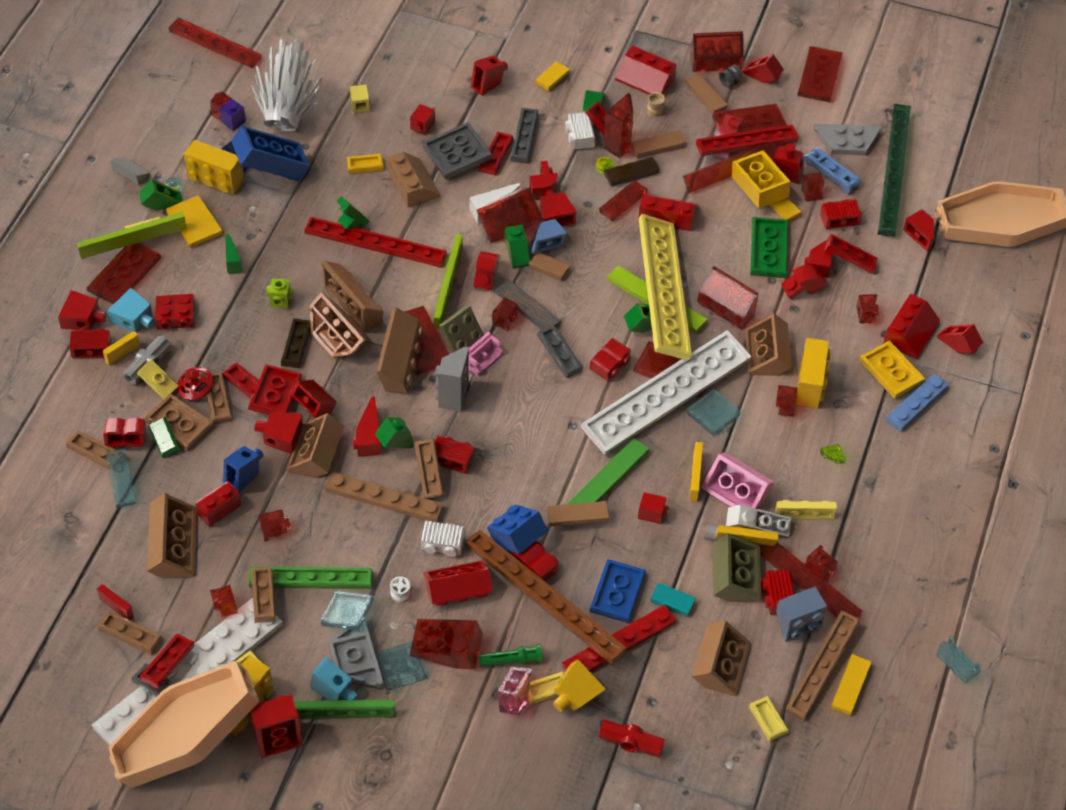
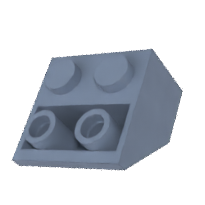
M816 587L778 601L776 612L785 642L791 639H799L806 633H814L822 628L827 605Z

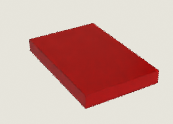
M265 364L249 402L248 410L270 415L271 412L288 413L293 401L291 392L296 382L301 380L302 374Z

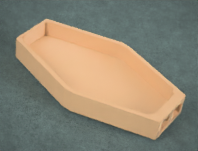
M997 181L939 200L934 213L935 218L939 221L940 232H943L944 238L947 240L1014 247L1065 229L1066 197L1063 189Z
M233 661L173 684L163 690L108 747L111 754L109 758L115 767V777L118 782L133 788L193 766L204 760L260 702L248 671L237 661Z

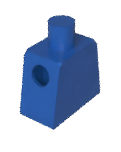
M243 446L225 458L223 484L228 481L241 493L258 475L259 460L264 457L263 452L259 448H255L252 451L248 447Z

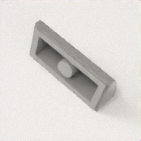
M125 157L110 161L114 171L137 185L150 175L148 171Z

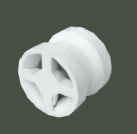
M401 576L391 581L390 592L394 601L405 602L410 598V582L407 578Z

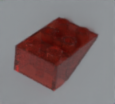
M530 187L520 188L476 210L490 243L505 237V227L523 225V228L526 229L543 221Z
M417 619L409 655L455 669H476L483 633L477 620Z

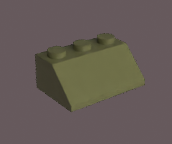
M729 533L713 543L714 596L729 602L761 599L759 545Z

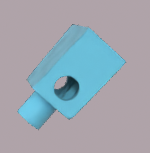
M131 288L107 310L110 323L132 332H137L143 325L150 329L155 324V319L152 318L151 305Z
M327 657L312 672L310 688L327 700H356L358 694L350 689L352 679Z

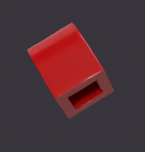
M540 161V175L529 176V190L532 201L540 200L547 189H553L554 193L557 190L558 174L553 173L552 167L548 165V161Z
M480 251L475 267L476 273L473 287L492 290L495 272L497 273L500 254Z
M802 265L793 269L794 275L781 283L787 297L791 300L804 290L814 294L827 285L821 271L813 265Z

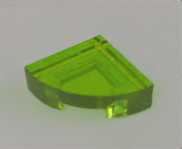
M839 444L820 448V453L825 459L828 458L837 464L845 463V457Z

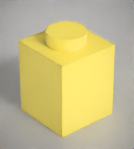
M367 85L350 86V100L353 113L370 111Z

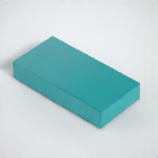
M659 582L650 598V602L659 606L665 604L669 610L688 617L696 601V597Z

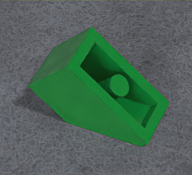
M586 90L582 111H587L597 101L603 106L606 93Z
M151 179L139 191L141 205L155 211L164 210L182 202L180 191L154 179Z
M523 225L505 227V245L512 268L529 266V250Z
M636 303L624 315L630 331L644 333L652 330L648 304Z
M386 417L375 433L384 448L414 447L411 432L406 426L405 421L399 417Z

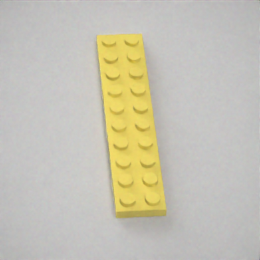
M641 214L639 226L655 352L689 361L692 357L674 223Z

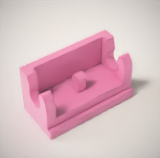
M490 332L483 335L469 348V370L477 376L503 355V350L500 348L502 343L493 337Z

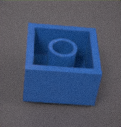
M517 504L509 507L507 512L495 518L493 523L487 527L492 539L505 550L520 554L548 531L539 511Z

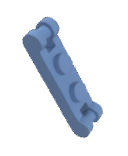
M816 147L811 153L804 155V162L807 165L811 164L839 185L844 193L849 194L853 191V188L861 185L859 177L820 148Z

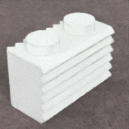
M584 112L569 114L568 121H565L566 131L570 132L568 134L569 144H573V149L594 147L595 136L590 118Z
M425 521L421 539V550H425V552L430 554L439 552L450 557L461 556L465 539V527Z

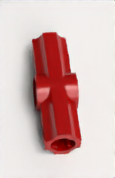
M606 719L602 722L598 738L619 744L627 752L635 753L640 751L658 758L665 743L664 738L646 733L637 725L627 724L624 726Z

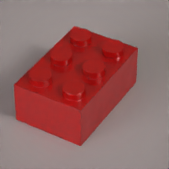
M291 694L279 695L266 702L260 701L250 711L254 737L261 759L303 746L299 716Z

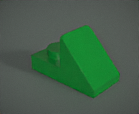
M342 196L337 200L342 206L340 210L343 212L338 222L345 229L366 225L370 222Z

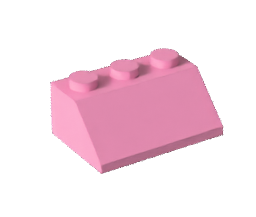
M728 453L718 454L701 488L731 507L744 505L759 509L767 499L775 482Z

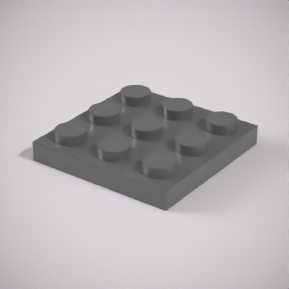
M469 122L422 142L424 150L445 180L492 159V154Z

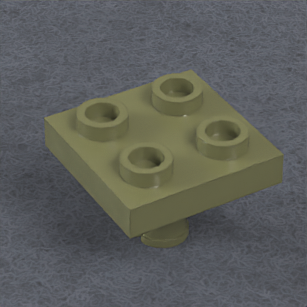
M468 305L439 325L451 353L463 347L470 348L484 335L471 306Z

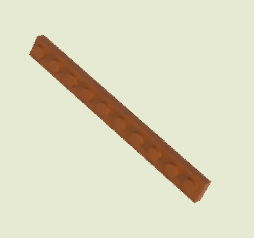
M477 531L466 540V546L610 664L615 663L626 653V647L483 531Z

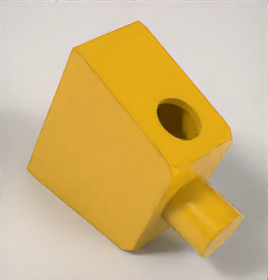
M576 660L569 665L554 687V691L559 697L553 702V705L560 712L567 706L574 711L603 692L605 688L579 660Z

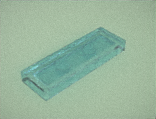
M120 449L106 452L116 508L136 504L126 450Z

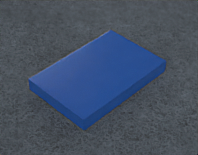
M607 559L589 612L629 624L646 570Z

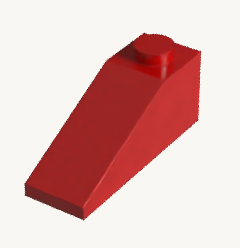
M375 397L370 398L355 430L356 438H352L353 450L357 449L358 457L381 455V442L375 435L379 429Z

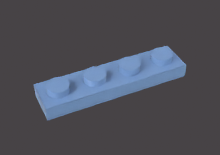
M933 374L887 416L886 421L901 432L948 389L949 384L936 374Z

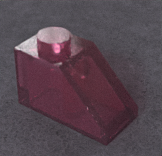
M511 667L497 692L499 711L501 713L520 716L527 703L532 669Z

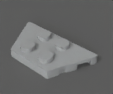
M814 123L813 129L820 134V140L827 146L831 154L866 156L869 147L872 146L876 136L879 135L881 127Z
M361 615L356 623L350 627H345L340 634L328 640L333 663L352 679L351 683L381 688L383 687V680L365 617Z

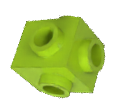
M272 278L270 286H267L266 296L269 297L270 307L289 308L290 300L294 296V288H291L290 280Z

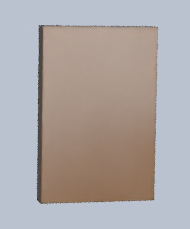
M171 393L144 418L145 422L150 425L166 417L178 445L187 451L214 427V422Z

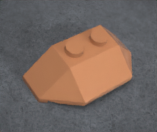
M321 292L309 305V311L311 312V334L333 358L353 355L366 341L365 333L341 307Z

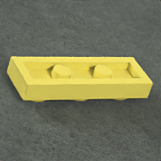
M783 500L776 502L774 513L791 517V519H834L837 505L836 502Z

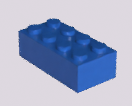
M243 125L231 140L239 162L244 167H250L296 181H300L310 167L300 142Z

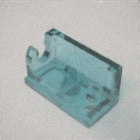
M951 636L947 643L945 641L940 643L936 655L966 684L980 673L981 665L979 663H976V665L972 663L954 645L955 639Z

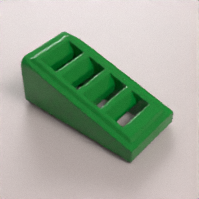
M226 234L227 273H242L241 260L230 234Z

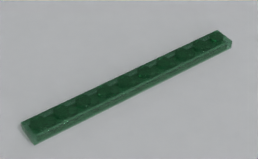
M895 103L893 105L877 235L896 236L911 106Z

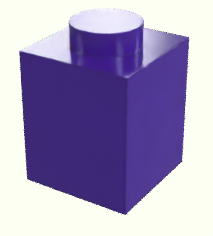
M231 99L220 107L221 122L234 131L246 122L244 107L235 100Z

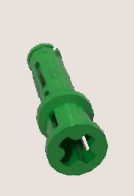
M541 644L527 648L520 646L518 650L479 654L480 667L516 662L525 665L526 662H543Z

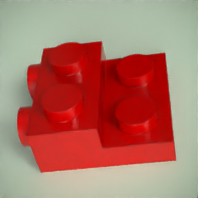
M194 294L156 296L155 322L157 329L195 327Z

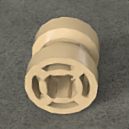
M654 92L648 96L647 113L649 115L657 117L663 114L665 102L663 94Z

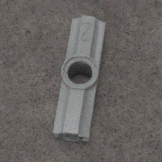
M162 335L158 336L146 350L140 349L137 352L134 362L122 373L123 378L129 384L136 385L142 379L137 372L150 359L159 366L160 359L172 347L167 338Z

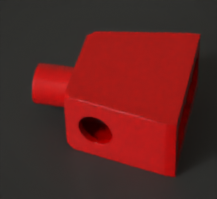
M495 56L474 61L470 87L481 96L485 95L501 84L503 73L508 69L507 62L500 61Z
M791 143L786 144L785 147L779 146L773 162L790 182L799 184L804 173L803 152L795 150V145Z
M547 189L544 192V196L540 198L541 222L556 219L561 227L576 224V210L566 194L563 192L555 194L553 189Z
M73 290L70 291L58 315L61 329L91 330L95 321L105 323L107 313L100 311L98 301L95 298Z
M271 412L267 422L256 421L254 430L255 432L263 433L265 445L292 454L303 425L302 414Z

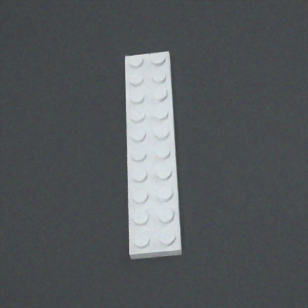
M726 330L692 352V357L689 361L681 359L583 422L581 429L599 450L606 455L750 361L752 356Z
M253 598L198 640L194 644V648L167 679L176 684L238 660L283 626L282 620L275 615V622L255 623ZM139 687L93 723L92 728L110 746L155 698Z

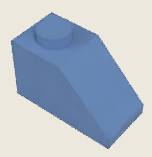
M556 219L540 223L531 250L533 254L563 246L567 233Z

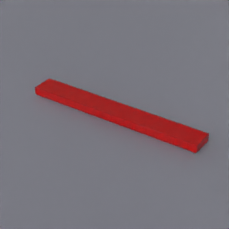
M311 216L304 229L305 234L440 268L447 255V250L355 227L345 229L339 223Z

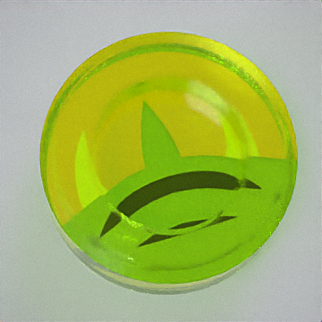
M600 157L596 160L595 168L599 173L604 174L605 169L613 168V161L608 157Z

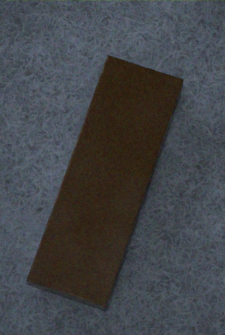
M653 157L604 170V175L610 186L659 173V167Z
M293 318L282 355L281 366L300 369L311 330L310 320Z

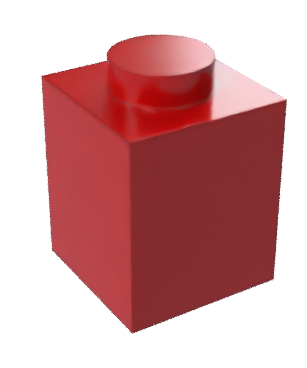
M419 104L410 116V129L424 135L427 134L435 123V109Z
M643 492L638 519L661 524L662 518H666L669 506H666L667 497Z

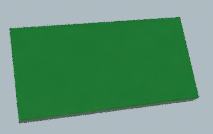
M752 217L750 276L786 278L788 220Z

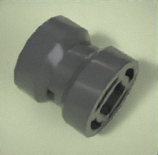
M735 64L729 66L728 70L725 69L719 73L720 82L725 87L731 86L734 81L741 80L743 76L741 69Z

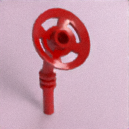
M203 367L188 368L178 380V394L188 401L203 398L210 392L214 383L211 372ZM199 371L204 372L207 377L205 378ZM202 383L206 384L200 392L196 393L195 390L198 389L202 385ZM184 387L189 394L184 393L181 388Z

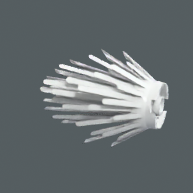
M285 38L283 48V41L280 39L279 52L277 51L274 80L273 48L270 47L268 73L265 72L266 87L263 85L260 69L256 66L258 75H255L261 100L255 87H251L264 115L263 124L270 129L275 126L281 128L280 131L292 132L296 131L298 123L319 103L311 104L307 108L320 88L318 85L322 78L317 80L310 93L306 95L312 83L309 77L316 59L308 65L305 74L309 51L304 50L303 52L304 42L302 41L300 49L296 53L298 39L295 38L293 44L287 45Z

